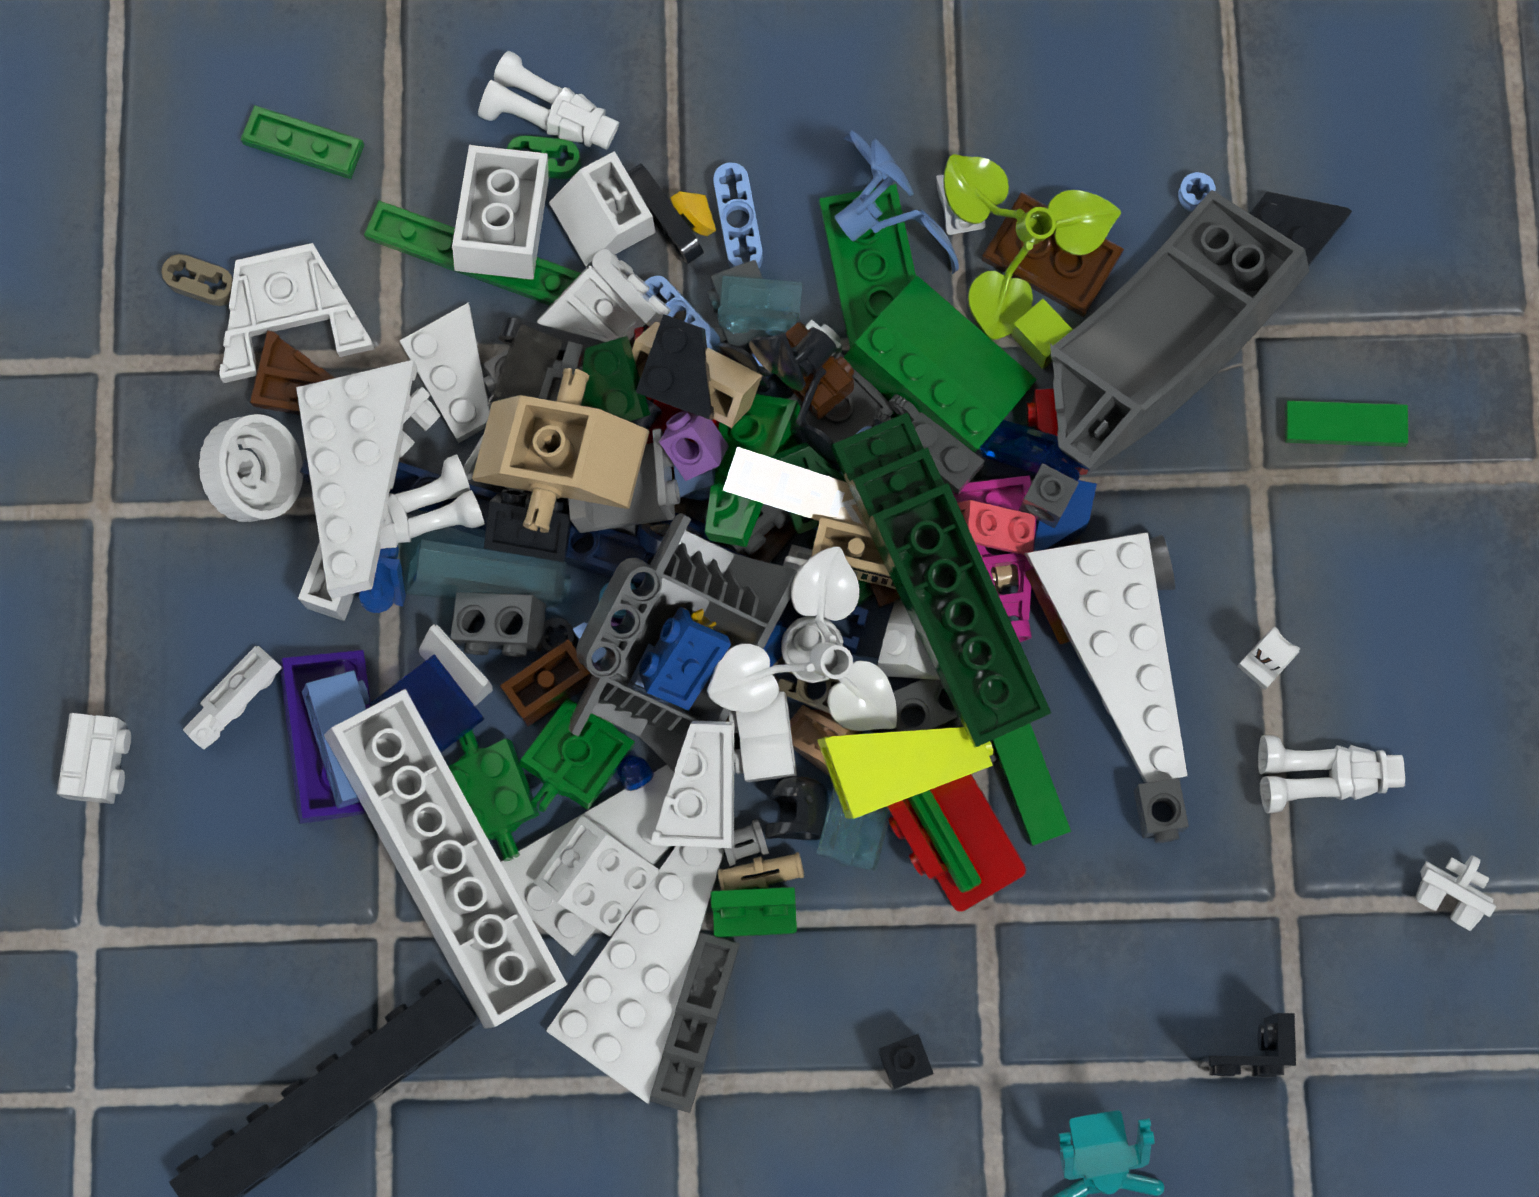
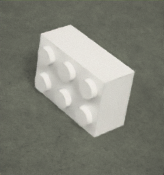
M469 145L452 244L455 271L534 279L549 181L547 153Z

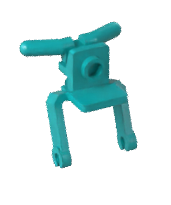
M1119 1110L1071 1118L1069 1120L1070 1132L1058 1134L1060 1161L1064 1178L1069 1180L1081 1179L1052 1197H1085L1096 1193L1114 1194L1119 1189L1159 1196L1164 1192L1165 1186L1161 1180L1129 1173L1131 1169L1143 1168L1149 1164L1151 1145L1155 1144L1154 1133L1150 1129V1118L1138 1120L1136 1144L1128 1146L1123 1116Z

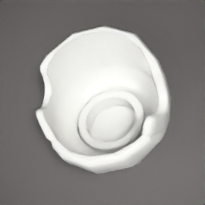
M816 615L794 620L784 632L781 641V652L785 664L810 662L812 650L818 644L825 642V638L816 624ZM824 617V622L832 635L836 636V645L843 646V638L840 631L829 619ZM815 671L792 672L797 679L809 683L830 679L817 674Z

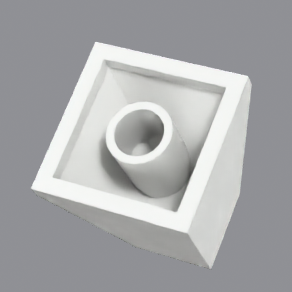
M902 600L896 601L889 618L877 666L888 677L940 680Z

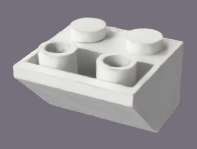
M615 151L580 169L549 202L550 207L586 268L589 265L592 266L593 257L599 250L608 249L613 254H617L655 233L653 216Z

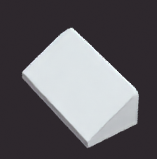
M438 625L431 626L419 648L420 655L469 708H474L493 691V686Z

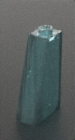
M421 540L410 555L405 594L456 599V592L533 595L547 604L546 608H555L562 602V598L567 599L569 595L571 575L565 574L566 562Z

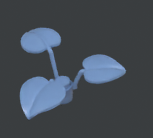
M853 130L849 131L844 140L854 143L862 156L871 165L873 179L851 204L834 216L845 234L854 242L870 228L876 234L882 228L913 219L927 228L947 250L952 274L958 271V259L948 236L923 209L920 211L913 210L878 221L877 218L882 215V212L874 201L894 181L910 197L914 192L904 172L895 163L888 150L876 138L872 140L870 147L858 133ZM883 178L884 181L874 190V188L879 184V182Z

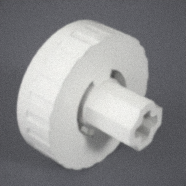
M254 414L223 421L210 431L204 440L203 447H201L199 475L205 494H207L211 504L221 514L238 522H252L278 517L290 509L301 490L303 476L300 473L303 462L294 437L284 425L272 417ZM242 444L243 449H252L257 454L258 458L248 450H239L238 445Z

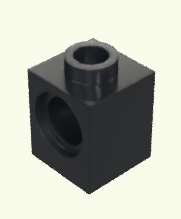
M919 1033L878 1049L892 1090L934 1074Z

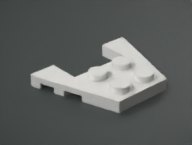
M313 243L235 261L229 302L228 330L225 331L223 344L225 347L223 364H220L219 371L220 379L223 383L257 376L258 370L251 338L266 334L267 330L275 332L330 319L339 357L374 350L372 340Z

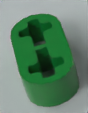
M525 135L514 138L508 144L507 149L523 151L524 148H528L530 152L547 153L549 178L569 179L580 170L581 157L579 150L569 140ZM562 152H567L571 160L566 161L563 167L558 166L556 159L561 157Z

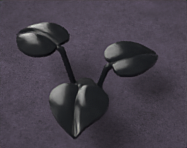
M812 328L802 341L792 349L786 333L771 337H754L749 342V347L762 366H759L755 358L744 349L728 343H718L716 348L720 354L762 375L757 391L766 392L769 390L771 385L765 376H769L772 373L777 374L784 383L798 391H802L806 386L804 377H808L810 374L814 375L797 416V426L791 429V434L798 445L807 442L835 469L842 472L831 449V446L834 444L833 441L825 433L808 425L806 422V415L819 382L827 373L822 366L837 351L834 341L817 328Z

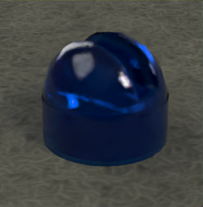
M631 755L625 757L618 766L619 780L627 791H634L645 786L654 776L648 762L638 756Z

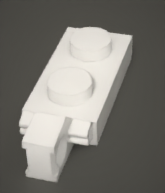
M255 646L201 701L200 704L204 708L189 722L183 731L198 746L206 749L220 737V731L224 730V727L231 720L236 719L244 712L249 701L260 690L267 688L273 682L275 675L282 667L261 647Z

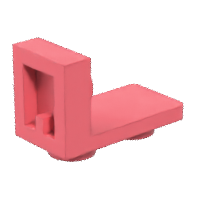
M973 500L957 503L976 545L1022 555L1033 552L1034 515Z

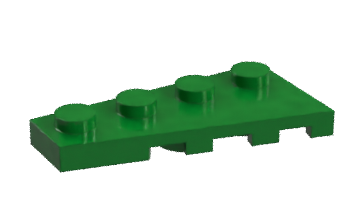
M756 394L751 408L732 428L721 422L719 423V432L729 447L720 465L714 468L716 471L715 481L710 489L705 534L710 541L747 547L764 503L724 491L723 488L737 447L767 457L785 451L791 436V429L795 426L801 409L796 400Z

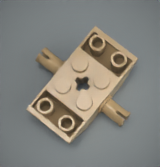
M565 368L563 370V377L556 401L519 395L494 401L491 405L472 479L476 482L531 491L532 495L523 526L533 531H537L539 527L540 532H549L556 499L561 497L630 509L649 431L603 410L581 406L589 375L578 369H575L574 374H572V368Z

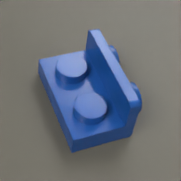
M680 607L674 617L669 618L664 623L660 639L653 650L648 651L641 660L639 675L646 693L689 711L713 674L716 665L722 660L731 646L728 636L694 622L689 611Z

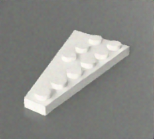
M1148 533L1024 553L1041 581L1047 598L1052 602L1062 622V626L1090 680L1093 681L1098 690L1108 714L1111 715L1120 732L1121 739L1143 781L1150 783L1186 777L1187 770Z
M676 846L659 869L656 877L645 889L546 1030L648 1104L650 1103V1096L663 1058V1051L674 1020L676 1006L702 929V923L711 898V891H713L718 869L725 850L723 848Z

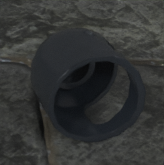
M792 776L779 780L771 791L770 800L778 803L780 807V820L777 823L766 825L765 839H826L829 795L825 786L816 779L804 776Z

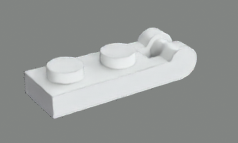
M608 249L599 250L592 260L593 268L645 324L650 327L656 321L660 323L663 314L668 315L671 312L670 308L655 295H652L651 298L648 297L646 293L650 289L649 286L633 273L631 266L622 260H618L617 256Z

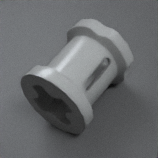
M758 818L752 820L751 825L734 830L733 847L724 848L729 866L736 865V860L759 852L763 856L769 854ZM753 839L752 841L735 846V844Z

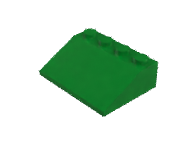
M918 275L881 312L844 356V359L854 370L889 400L895 394L902 396L905 400L912 403L919 413L921 412L974 453L1037 380Z

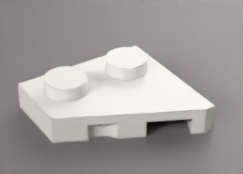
M591 265L537 319L540 325L598 339L603 342L628 336L630 340L634 336V329L645 325V322Z

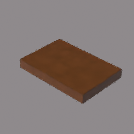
M1021 192L1011 210L1022 209L1027 213L1035 207L1048 208V206ZM1011 217L1005 218L982 255L983 262L1003 273L1006 272V269L1024 245V242L1016 234V223L1018 220ZM1053 233L1045 240L1033 245V248L1026 254L1013 272L1012 278L1027 281L1033 290L1085 317L1121 257L1124 248L1105 238L1104 242L1093 252L1080 256L1072 255L1063 251L1056 244Z

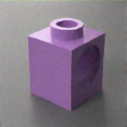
M684 410L675 414L667 421V429L659 443L685 481L720 465L729 445L712 420L693 413L688 414ZM687 438L694 440L697 444L690 442Z

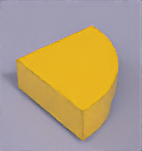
M680 191L670 197L677 212L680 215L684 213L687 219L695 226L692 228L693 231L703 236H708L716 231L706 195Z

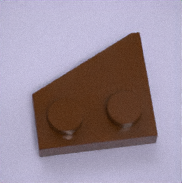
M267 330L250 403L253 407L301 415L296 387L334 379L335 377L323 368H319L307 356L283 341L275 332Z

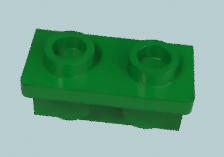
M795 887L711 891L714 935L718 938L795 934L797 932Z

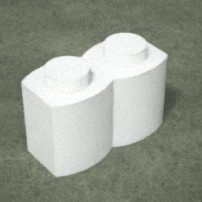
M784 691L779 692L776 699L770 705L759 711L737 712L731 710L729 721L734 722V733L739 732L741 749H734L736 773H744V778L747 782L797 776L786 693Z

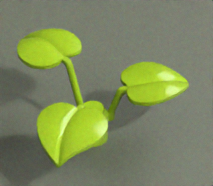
M957 154L951 155L946 163L943 178L945 197L949 207L957 217L971 224H979L989 216L991 211L997 216L1011 217L1018 220L1016 223V234L1024 242V245L1006 269L1005 275L997 271H986L974 279L968 291V306L972 316L990 339L997 340L1011 334L1013 323L1032 307L1033 294L1031 286L1023 279L1012 278V274L1026 254L1033 248V245L1040 243L1054 233L1055 242L1063 251L1072 255H1086L1093 252L1104 242L1113 224L1119 218L1121 210L1108 200L1081 190L1063 191L1049 202L1048 208L1035 207L1027 213L1022 209H1001L997 205L1007 198L1009 185L1008 178L999 165L986 158Z

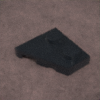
M1267 191L1249 214L1303 247L1306 251L1308 266H1310L1349 218L1352 210L1347 207Z
M663 314L636 393L713 420L714 406H711L709 381H711L709 364L706 362L707 342L705 329Z

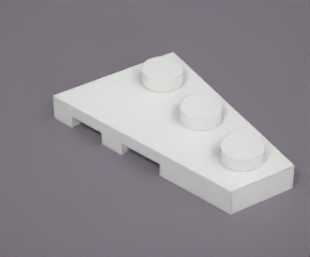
M692 721L649 845L732 848L734 845V722Z

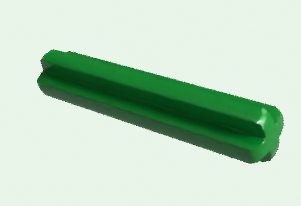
M928 790L907 798L959 891L962 893L968 892L981 883V879L931 791Z

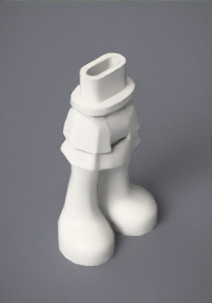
M507 51L498 62L494 72V81L490 80L487 84L478 110V116L488 121H493L502 112H506L537 125L547 131V135H558L559 139L582 143L584 141V145L590 147L593 143L606 150L609 148L620 123L605 116L606 110L597 108L583 94H575L570 88H560L533 74L523 67L522 59L511 51ZM506 87H516L551 103V109L549 110L535 104Z
M457 454L444 460L441 476L435 481L410 491L389 494L387 501L389 507L386 521H383L379 541L381 549L396 548L398 543L411 542V538L433 530L455 525H463L469 528L484 525L481 510L473 491H470L465 471ZM456 498L452 503L439 509L409 519L406 513Z
M1264 735L1260 738L1258 751V769L1260 774L1329 770V777L1285 779L1277 776L1263 777L1260 781V795L1266 813L1281 812L1288 801L1296 799L1335 797L1339 800H1344L1352 797L1354 800L1376 792L1386 793L1388 788L1405 786L1404 759L1402 755H1386L1384 750L1374 752L1350 745L1349 748L1336 745L1334 749L1313 751L1289 750L1284 748L1281 739L1277 736Z

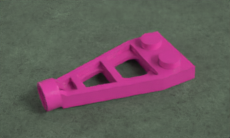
M1030 476L972 482L968 483L959 494H955L953 491L952 493L957 503L973 500L1019 511L1022 501L1031 486ZM976 545L994 586L995 583L991 573L992 567L1015 565L1017 567L1018 591L1005 595L998 593L1008 617L1016 616L1019 618L1017 621H1010L1019 642L1031 639L1028 621L1031 584L1025 571L1033 566L1030 565L1025 555L1013 552L1010 554L992 555L986 550L985 546Z

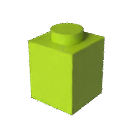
M1041 299L1013 323L1011 337L1044 369L1053 362L1050 343L1052 345L1056 344L1073 329L1044 299Z

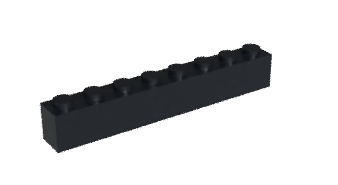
M440 978L434 980L419 992L422 998L409 1008L404 1003L385 1016L387 1024L376 1032L369 1028L350 1042L353 1048L339 1058L337 1053L318 1064L315 1068L318 1074L310 1080L304 1082L301 1078L293 1082L281 1092L283 1096L281 1101L271 1108L268 1104H264L246 1117L249 1124L237 1133L230 1129L217 1137L211 1143L214 1149L200 1159L198 1155H194L176 1168L179 1175L169 1181L170 1185L178 1197L245 1196L478 1026L481 1022L454 981L447 979L442 983Z

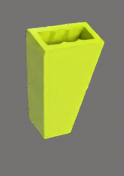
M964 727L829 736L817 740L845 818L855 819L993 766L989 757L993 755L991 741L974 748Z

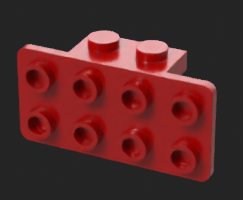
M972 774L930 789L981 879V883L968 892L962 893L959 891L908 799L888 806L892 814L888 818L890 826L900 840L906 838L913 850L909 854V858L916 871L921 876L926 874L929 879H937L956 911H966L1026 874L1027 868Z

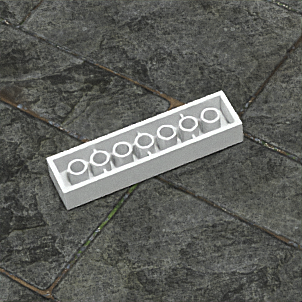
M406 689L330 728L324 734L329 746L484 1029L498 1026L568 985Z

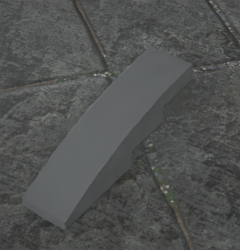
M700 932L676 1006V1013L663 1051V1058L650 1096V1102L691 1113L739 950V943Z

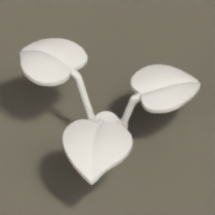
M840 547L827 548L813 555L802 565L794 577L791 587V598L795 610L804 616L816 615V624L825 638L824 643L818 644L812 650L810 662L770 667L769 656L761 647L749 643L735 645L727 650L722 660L716 665L707 689L708 697L719 706L732 711H759L770 705L778 696L779 686L772 674L815 671L821 676L840 681L830 689L828 694L829 712L837 724L855 731L893 729L897 724L896 701L885 673L871 662L863 660L853 662L850 651L843 646L836 645V636L831 634L824 622V617L833 621L844 619L855 609L859 599L858 580L855 572L846 560L843 550Z

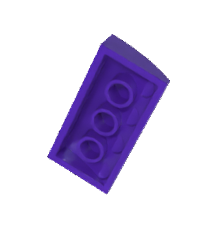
M364 650L282 658L279 664L282 667L280 669L299 824L367 814L361 802L337 809L302 695V690L306 683L355 671L357 681L363 680L366 685L369 704L365 705L366 709L370 708L371 702Z

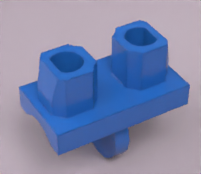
M398 545L396 548L380 549L373 588L359 592L360 603L369 612L381 613L387 611L393 603L397 606L404 605L406 594L402 576V565L400 560L397 559L399 553Z

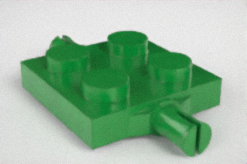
M566 698L520 760V766L538 777L544 784L530 803L534 808L537 809L539 806V811L545 812L555 796L559 794L570 798L588 810L634 748L635 741L618 731L614 724L592 713L587 719L580 735L572 734L568 729L570 718L577 704Z
M473 728L462 729L463 732L458 731L456 736L459 739L464 755L456 763L448 767L488 840H497L503 861L513 860V857H519L520 853L512 833L522 823L540 815L538 808H534L530 803L534 797L524 771L520 766L516 750L509 739H504L487 748H479Z

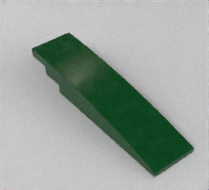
M908 412L834 443L831 449L918 636L974 748L1051 714L1050 708L948 483L944 484L928 447L924 449Z

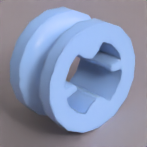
M1201 172L1187 175L1183 179L1178 191L1180 204L1184 209L1192 212L1211 190L1215 191L1214 181L1210 176ZM1192 185H1198L1199 191H1206V193H1203L1201 200H1196L1194 194L1187 193V191L1190 192Z

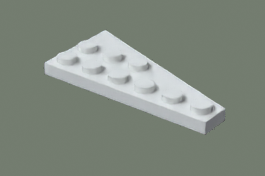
M414 360L296 387L326 586L331 599L373 588L381 549L379 541L383 521H386L388 515V496L390 489H393L404 437L402 429L405 414L409 412L411 403L410 390L412 380H415L418 369Z
M665 765L582 815L652 865H655L671 847L649 844L657 826L661 808L674 772L668 765ZM582 815L518 851L520 853L519 857H513L514 859L510 861H501L531 919L573 956L578 953L598 929L558 904L533 882Z

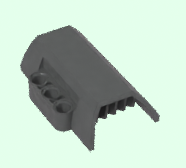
M682 513L674 517L650 565L641 559L629 558L621 562L616 568L576 648L579 662L592 674V677L570 718L568 729L572 734L579 736L592 713L640 737L674 773L691 722H726L731 710L719 706L708 697L707 689L712 675L689 711L646 693L645 688L633 683L631 678L648 644L654 646L657 644L664 623L669 618H673L677 610L682 607L689 611L690 616L697 610L703 609V616L707 617L710 622H716L713 630L728 636L731 642L729 648L738 644L749 643L764 649L791 597L792 583L798 572L789 567L734 554L686 531L691 518ZM639 572H645L646 576L641 586L637 589H631L630 583L633 576ZM625 609L626 615L621 624L611 626V619L615 612ZM601 647H607L602 661L592 663L593 653Z

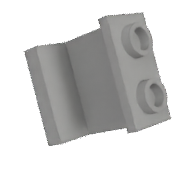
M661 429L653 430V443L646 444L630 509L569 499L570 520L580 533L674 519V505L680 504V491L677 480H672L671 467L675 465L659 443L663 436Z

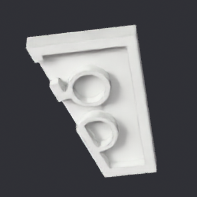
M468 302L400 340L409 359L415 361L420 378L458 443L485 429L490 413L473 317Z

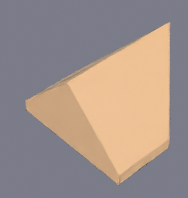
M804 705L800 707L790 720L794 750L826 775H829V771L817 740L829 736L857 735L862 733V731L850 730L837 724L830 713L810 709Z

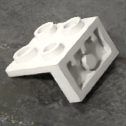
M582 815L533 883L558 904L611 937L645 889L656 877L659 870Z

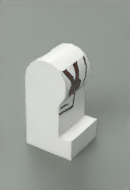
M1273 627L1237 667L1261 688L1266 690L1295 658L1300 648L1288 642L1280 634L1279 630Z

